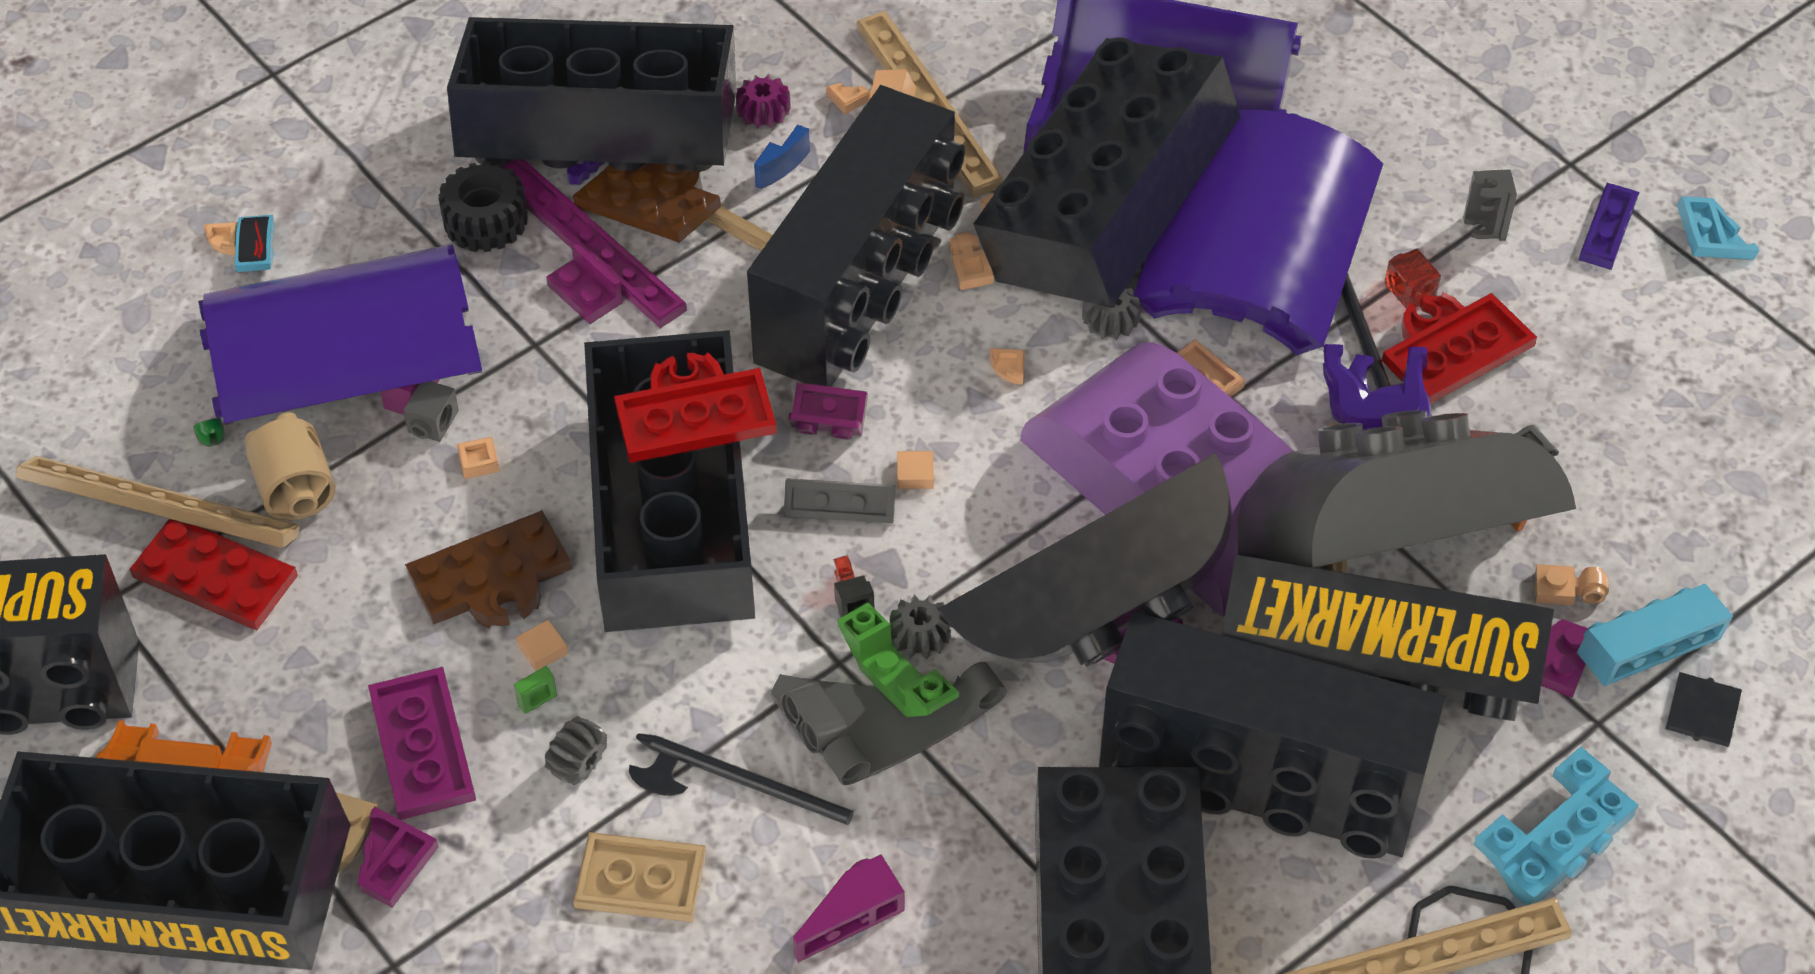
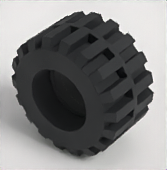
M483 162L482 165L471 163L467 168L460 167L456 169L455 175L449 174L445 178L446 183H442L440 186L438 198L445 233L448 234V238L452 242L456 241L457 246L461 248L469 247V251L477 252L478 249H483L484 252H491L492 248L500 250L505 248L506 243H514L517 240L516 235L523 234L525 231L524 225L528 223L524 187L520 177L516 176L512 169L505 170L502 164L497 163L494 166L491 165V162Z

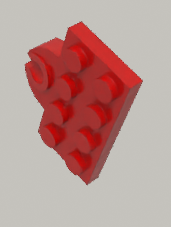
M1442 291L1441 296L1421 297L1420 308L1422 312L1430 314L1433 318L1425 319L1417 314L1416 306L1412 303L1407 306L1401 323L1402 336L1405 340L1385 350L1381 361L1403 382L1409 347H1426L1427 368L1423 370L1422 379L1425 391L1428 393L1430 403L1432 404L1531 349L1536 344L1537 336L1493 293L1464 307L1455 297Z
M708 352L705 356L687 353L688 369L693 372L688 376L676 375L677 365L674 356L667 358L661 364L656 363L651 373V389L614 396L629 462L777 434V425L761 368L724 375L718 361Z

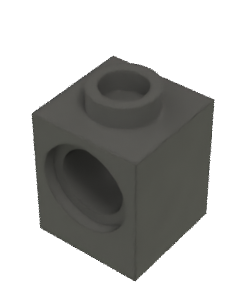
M432 381L420 383L403 410L408 432L421 439L428 438L441 442L459 411L455 388Z

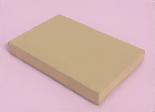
M589 832L573 900L574 908L693 922L707 853L706 845Z

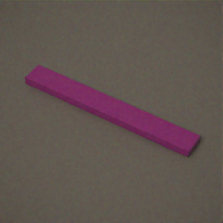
M512 159L509 163L504 164L505 170L510 168L515 172L516 176L520 177L524 187L527 209L570 248L578 243L586 251H592L601 265L608 271L613 270L619 276L622 282L621 294L660 329L687 311V304L525 159Z

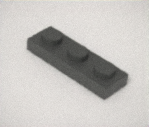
M787 478L785 481L784 516L893 523L896 485Z

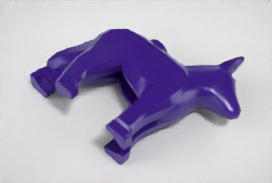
M1324 345L1323 376L1329 391L1332 418L1338 423H1362L1363 430L1383 427L1382 416L1390 413L1426 410L1427 417L1432 416L1430 399L1425 391L1422 379L1423 370L1427 368L1426 347H1409L1402 384L1382 387L1370 392L1366 373L1374 365V357L1356 354L1349 369L1341 364L1343 345Z

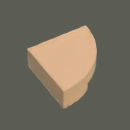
M837 83L826 87V96L844 114L868 103L871 93L867 88L857 85L856 88L842 86V83Z
M238 222L204 224L209 244L218 252L235 255Z
M990 348V363L993 370L1004 380L1023 385L1025 350Z

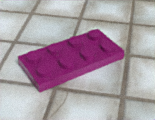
M439 667L368 685L399 819L403 820L476 801L444 668Z

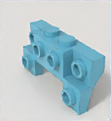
M1579 747L1557 766L1552 776L1572 796L1526 835L1502 814L1475 838L1474 846L1490 860L1505 880L1510 892L1525 906L1539 902L1567 876L1571 879L1575 878L1586 866V859L1593 853L1598 856L1602 854L1612 843V836L1635 816L1638 804L1608 780L1611 771L1582 747Z

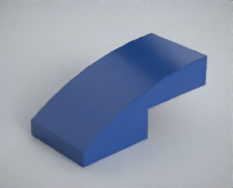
M797 124L782 146L769 142L754 163L755 187L762 189L777 182L794 170L810 152L809 128Z

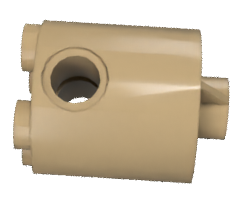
M288 412L279 415L276 420L264 424L259 429L251 431L246 435V455L263 505L268 514L277 519L293 521L315 515L329 505L335 496L336 485L313 425L303 419H297L296 414Z

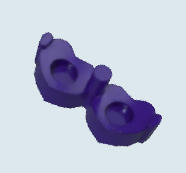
M582 161L583 164L568 167L566 172L569 184H582L583 181L589 179L590 173L597 172L599 167L604 165L605 162Z

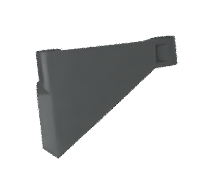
M978 662L966 669L961 677L957 676L953 686L959 691V697L925 716L906 718L876 686L828 682L780 674L770 695L807 749L813 754L820 752L842 785H851L893 767L951 736L997 705L1005 697L1007 689L986 662Z

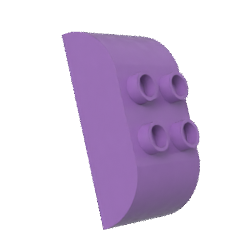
M1151 342L1139 343L1131 347L1025 423L1020 436V441L1105 515L1216 453L1222 464L1229 489L1232 510L1231 528L1225 549L1214 568L1201 582L1189 589L1222 618L1226 613L1235 555L1238 554V518L1245 497L1258 476L1270 464L1283 455L1293 452L1281 438L1178 353L1165 346Z

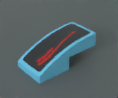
M273 215L239 217L235 245L236 272L271 269L274 256L272 239L275 224Z

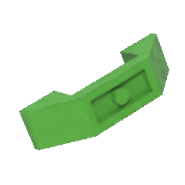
M869 603L837 620L838 626L861 672L906 718L929 715L959 697V691L936 669L923 676L892 645L890 623Z

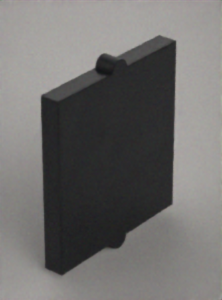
M1679 672L1665 729L1691 736L1694 741H1700L1701 739L1729 747L1742 689L1715 682L1711 677L1703 679Z

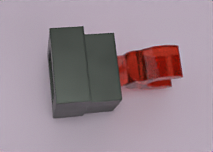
M848 555L833 559L836 567L834 574L837 582L834 583V594L840 617L847 615L866 603H869L875 609L874 591L870 581H866L864 575L854 576Z

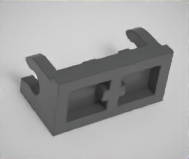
M1511 169L1473 171L1463 220L1464 224H1481L1485 226V229L1472 230L1471 237L1475 239L1499 238V241H1506L1517 197Z

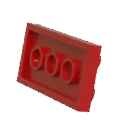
M168 519L130 568L133 578L256 631L298 576L296 567L199 526L173 519Z

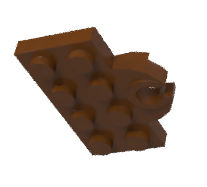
M650 163L642 169L630 171L618 170L608 165L573 195L574 204L580 209L678 243L683 241L721 207L719 195L702 190L699 171H681L675 164Z
M543 510L405 564L407 574L433 625L469 611L479 624L489 630L492 625H510L507 610L500 607L507 601L518 602L519 615L523 619L528 617L534 609L539 610L541 594L538 583L572 569L570 559Z

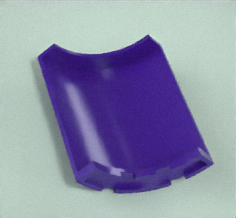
M1057 0L1052 36H1057L1058 40L1054 42L1052 55L1047 56L1041 81L1044 89L1041 98H1036L1032 113L1027 122L1023 153L1028 148L1029 142L1039 133L1062 101L1065 92L1072 87L1095 55L1096 49L1106 38L1123 37L1135 43L1165 48L1184 47L1191 52L1223 57L1238 110H1269L1287 113L1286 109L1281 108L1292 55L1298 56L1302 36L1296 35L1298 23L1176 0Z
M1239 110L1241 118L1148 254L1133 296L1139 298L1141 307L1154 319L1173 314L1193 313L1194 308L1210 309L1214 316L1228 318L1241 323L1244 318L1263 325L1262 332L1281 342L1294 354L1300 355L1324 347L1384 163L1368 148L1344 133L1298 114L1269 110Z
M453 244L204 293L203 300L198 301L201 317L206 325V328L200 329L203 349L210 350L218 393L217 397H212L216 419L223 417V422L226 425L234 424L235 421L449 377L482 373L473 325L465 326L462 313L469 312Z

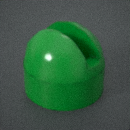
M221 418L205 420L193 426L195 435L202 445L211 447L210 439L214 438L216 445L223 441L225 433Z

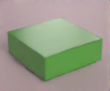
M547 665L513 684L517 704L524 714L529 713L557 696L554 675Z

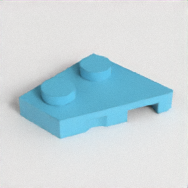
M1681 197L1677 208L1693 256L1755 259L1759 252L1758 246L1755 243L1746 244L1738 235L1740 230L1738 224L1724 213V209L1714 198Z

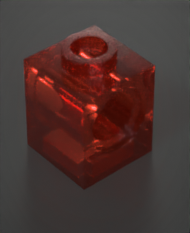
M1416 248L1407 253L1397 254L1388 261L1384 283L1405 308L1410 303L1417 307L1420 305L1421 297L1437 296L1441 275L1420 250Z

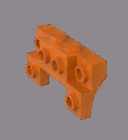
M118 720L108 745L97 754L96 758L264 772L272 742L268 735H263V739L239 737L237 732H231L228 744L222 755L219 745L157 739L159 730L156 724L150 723L149 728L127 726L123 720Z

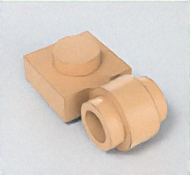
M967 231L957 233L955 238H950L949 248L952 256V266L960 290L994 284L991 266L984 250H980L977 234H970Z
M1536 565L1535 603L1573 606L1575 595H1579L1586 603L1598 604L1603 602L1609 593L1608 576L1599 567L1585 568L1577 578L1575 577V568L1571 566Z

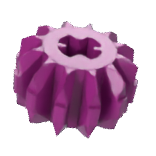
M769 74L765 78H759L755 75L753 81L743 80L742 87L737 88L735 95L736 111L738 117L743 118L745 125L754 123L757 129L762 125L772 128L774 122L783 123L785 116L789 115L791 109L790 91L788 86L783 85L781 78L772 80Z

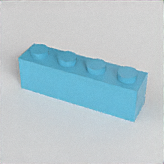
M1706 584L1692 589L1683 588L1674 596L1662 601L1655 599L1644 608L1634 612L1627 610L1617 616L1616 619L1606 623H1594L1584 632V639L1577 653L1604 686H1607L1720 640L1733 615Z

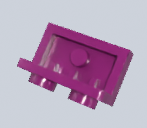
M797 382L792 413H789L788 421L792 427H796V432L802 434L816 435L817 430L831 432L832 437L845 440L852 439L853 435L862 436L868 393L867 391Z

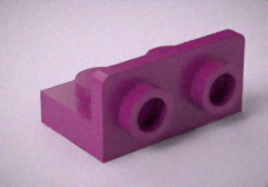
M577 243L571 247L573 260L546 276L547 286L585 321L592 324L622 304V282L613 270L608 271L600 264L592 251H586Z

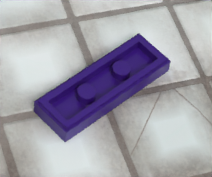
M1606 183L1581 249L1579 261L1612 270L1640 192Z

